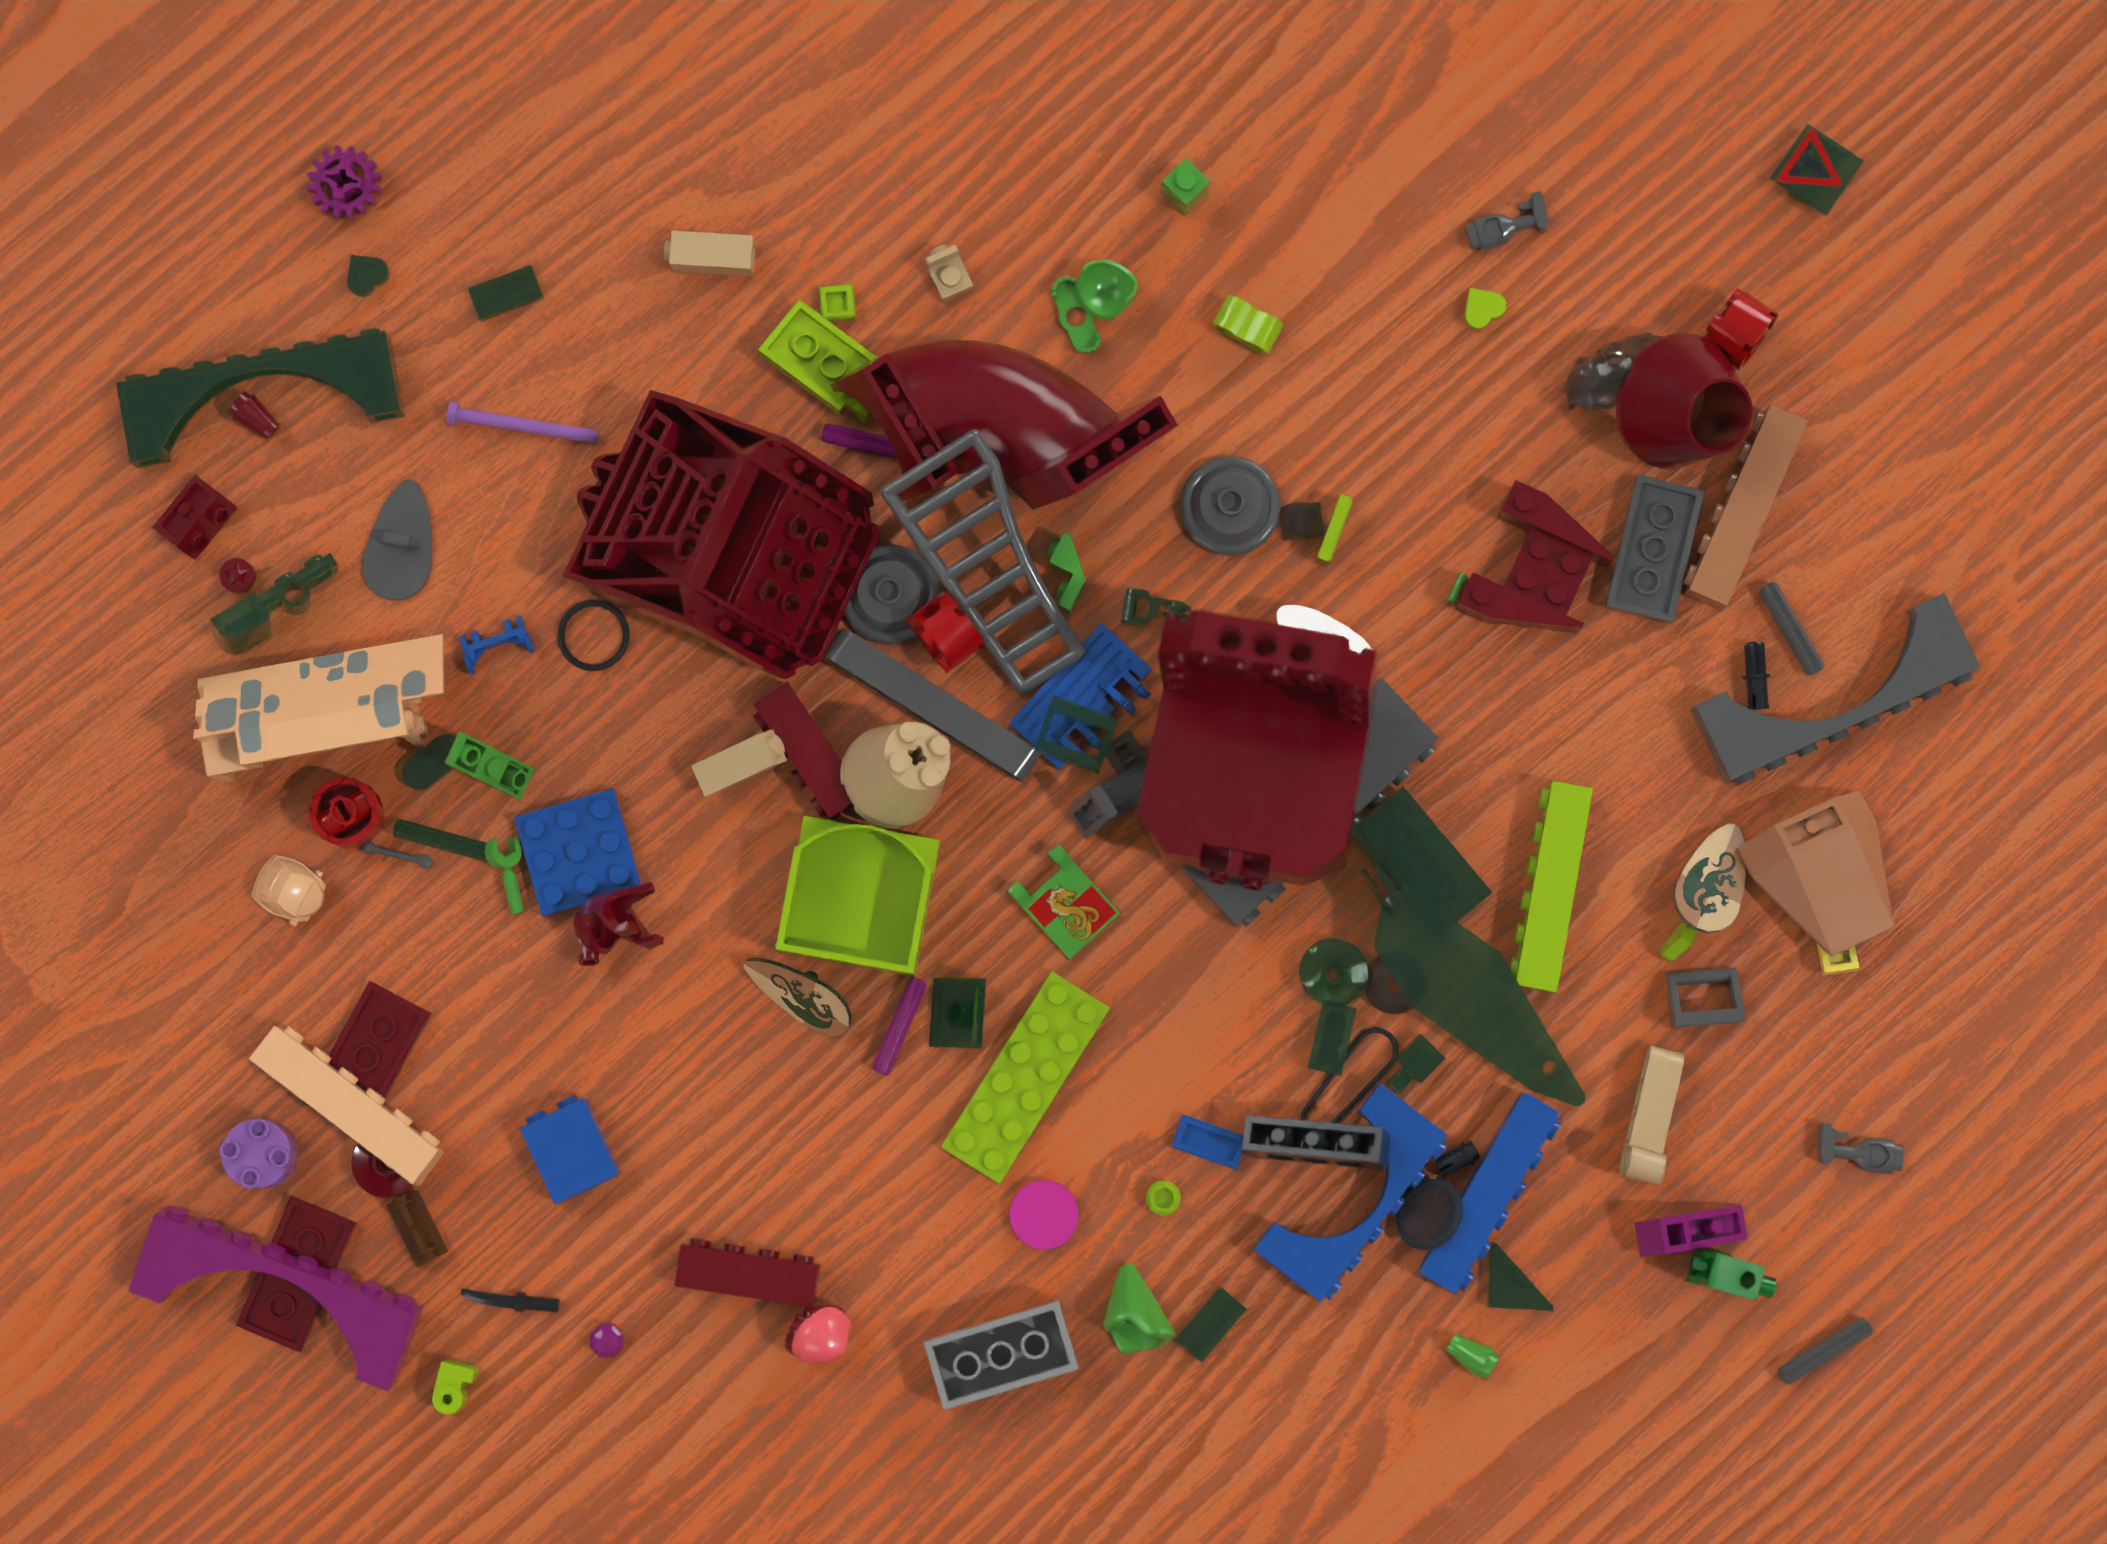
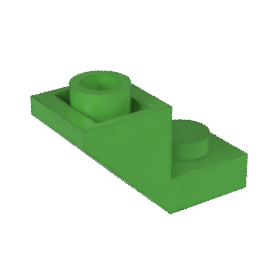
M1064 532L1061 539L1056 537L1053 539L1046 556L1050 557V568L1071 578L1069 582L1066 580L1062 581L1055 595V598L1060 600L1058 603L1060 611L1070 615L1085 587V577L1071 535Z

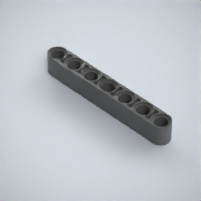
M842 628L824 656L838 668L1022 783L1025 782L1042 755L1040 751L844 628Z

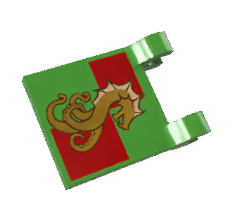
M1057 844L1047 853L1060 867L1051 878L1032 895L1017 881L1006 891L1029 914L1067 958L1071 959L1114 920L1120 912L1077 866L1066 851Z

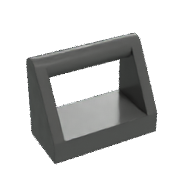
M1735 967L1666 973L1670 1028L1745 1022L1744 1005ZM1728 982L1731 1009L1681 1012L1677 986Z

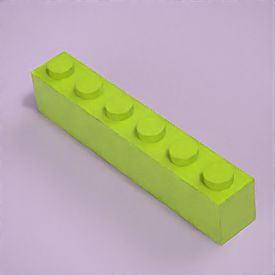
M1551 781L1547 789H1541L1538 808L1543 809L1542 820L1535 823L1532 842L1537 843L1535 856H1529L1526 876H1531L1529 890H1523L1520 909L1525 910L1523 924H1517L1514 936V943L1519 944L1517 958L1511 957L1508 969V977L1513 978L1512 986L1550 994L1557 992L1593 788Z

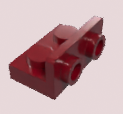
M195 474L152 528L195 560L229 520L237 506Z

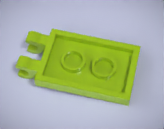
M799 299L761 345L757 354L838 415L846 408L855 419L864 424L871 413L855 398L843 392L833 391L830 384L877 357Z

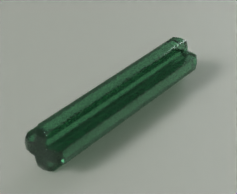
M398 819L394 825L393 836L396 838L488 862L485 857L486 842Z

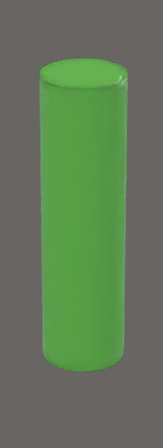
M1459 573L1447 599L1448 602L1455 604L1467 578L1466 574Z

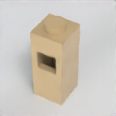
M672 231L671 241H665L664 261H669L672 272L753 277L756 243L753 235Z
M772 729L750 737L691 765L704 796L707 797L786 762L787 759L784 755L785 748L783 742L775 735Z

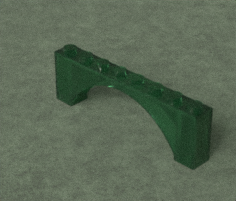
M378 328L363 330L360 332V336L347 338L346 335H335L328 337L325 343L314 344L312 341H304L294 344L293 349L280 351V348H267L261 350L260 355L247 357L245 354L228 356L226 362L213 364V361H200L194 363L193 368L180 370L178 367H169L159 370V375L146 377V374L129 375L125 377L126 381L116 383L129 461L137 468L171 462L170 453L179 435L205 404L232 386L264 376H298L327 384L357 402L365 410V415L371 423L405 417L391 338L386 331L381 332Z

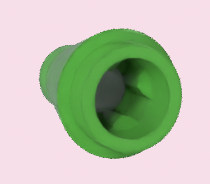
M1457 1333L1446 1349L1447 1353L1458 1360L1476 1378L1480 1376L1485 1380L1488 1379L1500 1358V1355L1493 1352L1495 1348L1464 1338Z

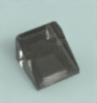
M1291 503L1281 507L1279 517L1282 539L1284 541L1324 537L1320 503Z

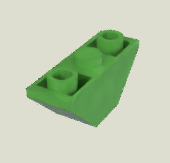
M460 731L444 762L447 766L520 800L535 770Z

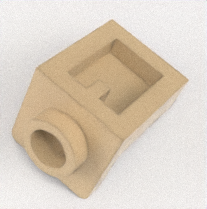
M947 244L941 245L929 252L930 256L925 258L926 267L942 302L974 289L956 245L948 247Z

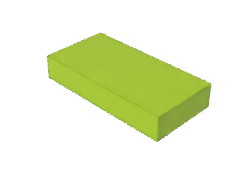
M1340 495L1315 563L1325 567L1329 566L1353 502L1351 497Z

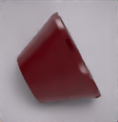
M1674 333L1651 342L1632 360L1629 365L1632 368L1625 380L1624 386H1619L1616 399V420L1623 442L1634 456L1657 468L1679 469L1727 452L1742 441L1752 421L1753 409L1751 398L1726 354L1709 339L1695 334ZM1704 391L1702 410L1697 420L1690 426L1692 407L1698 396Z

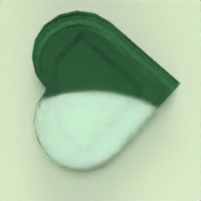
M351 255L347 282L349 289L356 296L366 297L374 291L375 286H380L389 279L390 269L382 259Z

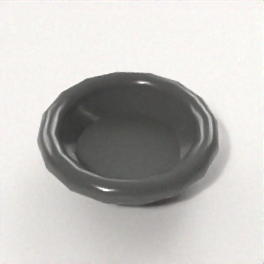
M1225 456L1211 459L1193 471L1183 485L1179 507L1182 523L1193 541L1209 552L1234 556L1250 553L1268 540L1278 525L1281 502L1278 487L1265 469L1250 459Z
M894 544L876 546L843 615L852 629L869 641L887 645L910 641L916 637V634L911 630L906 619L941 593L938 577L925 558L913 549Z

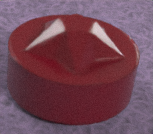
M233 558L222 565L219 578L227 590L240 594L247 592L253 587L256 573L253 566L246 560Z

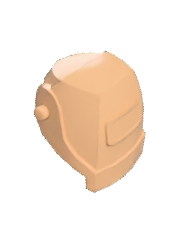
M273 854L260 870L253 886L251 898L271 914L288 919L289 924L296 926L299 921H308L311 915L316 914L323 906L326 885L321 878L324 873L318 869L314 871L303 862L291 857Z

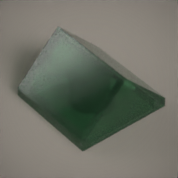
M933 979L929 1047L983 1050L987 991L986 979Z

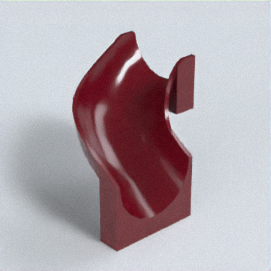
M941 340L901 348L856 368L830 384L833 391L843 392L855 398L874 416L894 447L901 467V474L912 469L970 430H978L998 458L1006 484L1032 510L1077 494L1178 426L1161 395L1116 413L1091 390L1050 363L1020 350L981 341ZM971 446L900 492L898 496L902 501L933 490L957 474L969 473L983 464V461L973 446Z

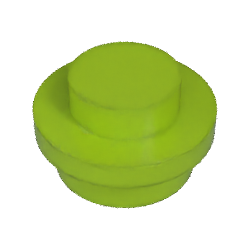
M1158 1181L1149 1187L1146 1194V1202L1149 1209L1155 1214L1162 1216L1172 1214L1180 1205L1181 1195L1179 1189L1173 1183Z

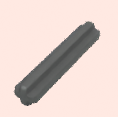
M1771 582L1762 587L1759 593L1805 673L1811 676L1824 668V663L1778 584Z
M1859 1318L1779 1367L1780 1377L1786 1384L1794 1383L1871 1336L1873 1329L1870 1323L1865 1318Z

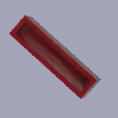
M788 681L755 702L753 705L758 712L753 715L754 719L763 732L773 729L775 735L782 740L785 748L784 755L786 759L789 757L796 768L791 771V774L801 789L806 786L810 788L815 796L810 802L819 816L823 817L827 814L832 821L852 808L854 805L848 797L844 784L841 785V760Z
M690 1238V1244H681L675 1287L801 1306H815L821 1264L813 1263V1256L794 1254L793 1260L779 1258V1251L759 1249L758 1255L745 1253V1246L725 1243L724 1250L710 1248L711 1241Z

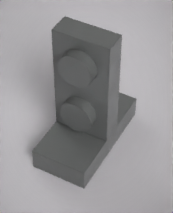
M1145 761L1103 786L1099 784L1089 790L1067 810L1086 839L1096 834L1108 823L1139 805L1147 767Z

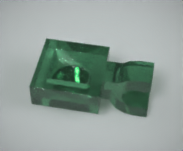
M1418 1034L1395 1058L1402 1067L1385 1084L1394 1093H1401L1413 1077L1419 1083H1422L1444 1061L1445 1057L1422 1034Z

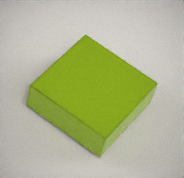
M853 284L819 287L822 317L829 322L856 320Z

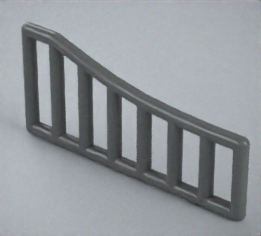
M970 430L882 487L881 496L947 592L959 605L961 612L965 613L984 641L985 647L1017 693L1025 694L1085 656V647L1064 618L1031 560L1015 519L1000 462L978 430ZM973 446L983 464L908 511L897 494ZM990 476L995 497L930 539L926 537L917 524L918 521ZM999 511L1005 531L947 567L936 550ZM1010 544L1018 563L966 595L956 578ZM1025 576L1034 593L986 623L975 606L1020 577ZM1041 605L1051 622L1009 649L1004 650L994 634ZM1059 633L1069 650L1023 678L1013 662Z

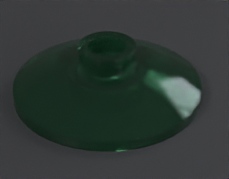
M1336 938L1324 939L1313 944L1303 955L1299 966V978L1303 989L1314 1001L1322 1005L1338 1007L1353 1002L1361 995L1368 981V965L1361 951L1350 942ZM1334 970L1338 973L1339 978L1331 981L1327 978L1326 972Z

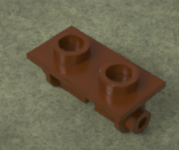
M418 1189L407 1195H402L386 1205L416 1267L448 1252Z

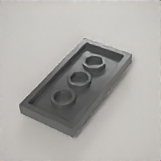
M1639 474L1636 476L1605 608L1669 624L1673 623L1702 504L1703 490Z

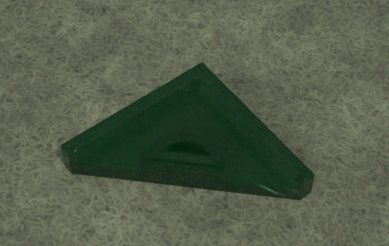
M1490 1242L1487 1307L1553 1311V1305L1550 1304L1497 1243Z

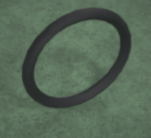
M592 599L574 605L565 613L558 627L557 638L560 650L568 662L586 671H599L613 666L622 658L629 644L630 632L626 618L618 608L603 600ZM587 607H601L609 610L617 617L622 627L623 636L619 650L612 658L603 663L587 664L579 661L569 652L565 643V628L568 621L579 610Z

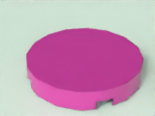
M1037 1180L1025 1185L1015 1195L1010 1207V1223L1015 1235L1024 1244L1036 1249H1052L1064 1244L1073 1235L1078 1223V1206L1073 1195L1063 1185L1051 1180Z

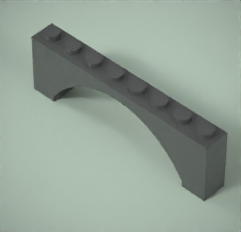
M1945 593L1906 611L1910 619L1907 635L1901 654L1892 672L1883 685L1868 700L1850 712L1815 721L1784 720L1763 715L1730 699L1727 691L1691 708L1690 711L1725 784L1735 780L1738 786L1755 778L1754 771L1766 766L1769 772L1786 764L1785 757L1794 752H1797L1798 756L1802 757L1817 750L1816 743L1825 738H1828L1829 742L1833 743L1849 735L1847 728L1859 723L1860 728L1864 729L1879 722L1878 714L1890 709L1892 715L1911 707L1909 702L1911 699L1921 695L1922 700L1925 701L1941 694L1940 686L1952 682L1953 686L1956 687L1973 679L1971 672L1977 670L1980 666Z
M1383 678L1377 682V697L1354 826L1361 820L1357 814L1362 809L1368 806L1372 810L1386 797L1383 790L1391 782L1398 786L1412 773L1408 767L1416 759L1423 763L1437 750L1432 745L1438 739L1436 734ZM1180 864V869L1235 927L1241 922L1247 927L1261 914L1257 909L1266 899L1270 903L1274 902L1286 890L1282 885L1284 882L1279 881L1263 885L1261 891L1248 890L1241 886L1242 881L1233 877L1228 879V884L1226 885L1215 884L1207 880L1208 875L1193 866Z

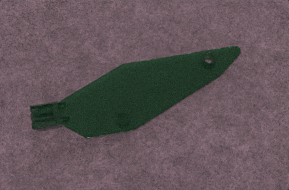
M1390 853L1384 856V859L1400 885L1393 887L1379 862L1372 863L1374 870L1388 891L1385 894H1381L1367 869L1361 870V875L1381 906L1374 947L1409 1005L1532 1091L1573 1106L1582 1105L1586 1099L1585 1093L1501 953L1411 890ZM1548 1061L1553 1062V1069L1549 1072H1544L1542 1069L1544 1063Z

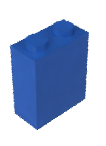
M576 1095L557 1103L559 1110L546 1115L543 1110L525 1119L527 1125L520 1128L554 1204H560L622 1174L586 1098L578 1100Z

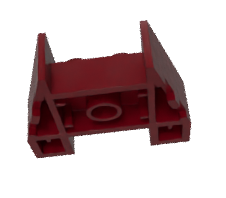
M1515 480L1510 487L1497 518L1528 532L1504 584L1500 585L1473 572L1463 589L1455 609L1484 623L1507 624L1524 628H1542L1577 634L1583 628L1584 623L1568 616L1567 613L1590 562L1593 561L1607 568L1613 562L1615 556L1548 494Z

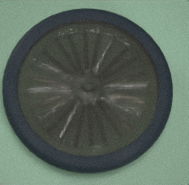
M1428 1179L1419 1182L1414 1189L1411 1187L1403 1196L1405 1202L1396 1213V1225L1401 1238L1409 1246L1420 1250L1434 1249L1449 1241L1456 1233L1463 1214L1462 1200L1458 1191L1446 1181Z

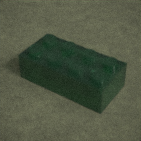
M1404 786L1353 827L1351 839L1435 939L1440 937L1493 893Z

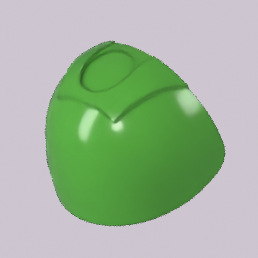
M1094 260L1083 267L1078 277L1077 291L1082 305L1091 315L1099 319L1109 320L1119 316L1132 304L1136 296L1138 282L1136 277L1119 263L1110 260Z

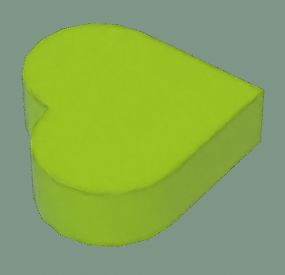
M1470 288L1464 315L1466 325L1475 331L1485 329L1490 320H1497L1504 314L1506 310L1505 298L1496 292Z
M1683 921L1662 946L1659 954L1668 962L1675 960L1692 945L1697 930Z

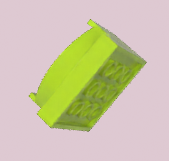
M804 816L799 844L797 847H794L775 949L782 954L916 977L940 840L887 831L871 825L847 824Z

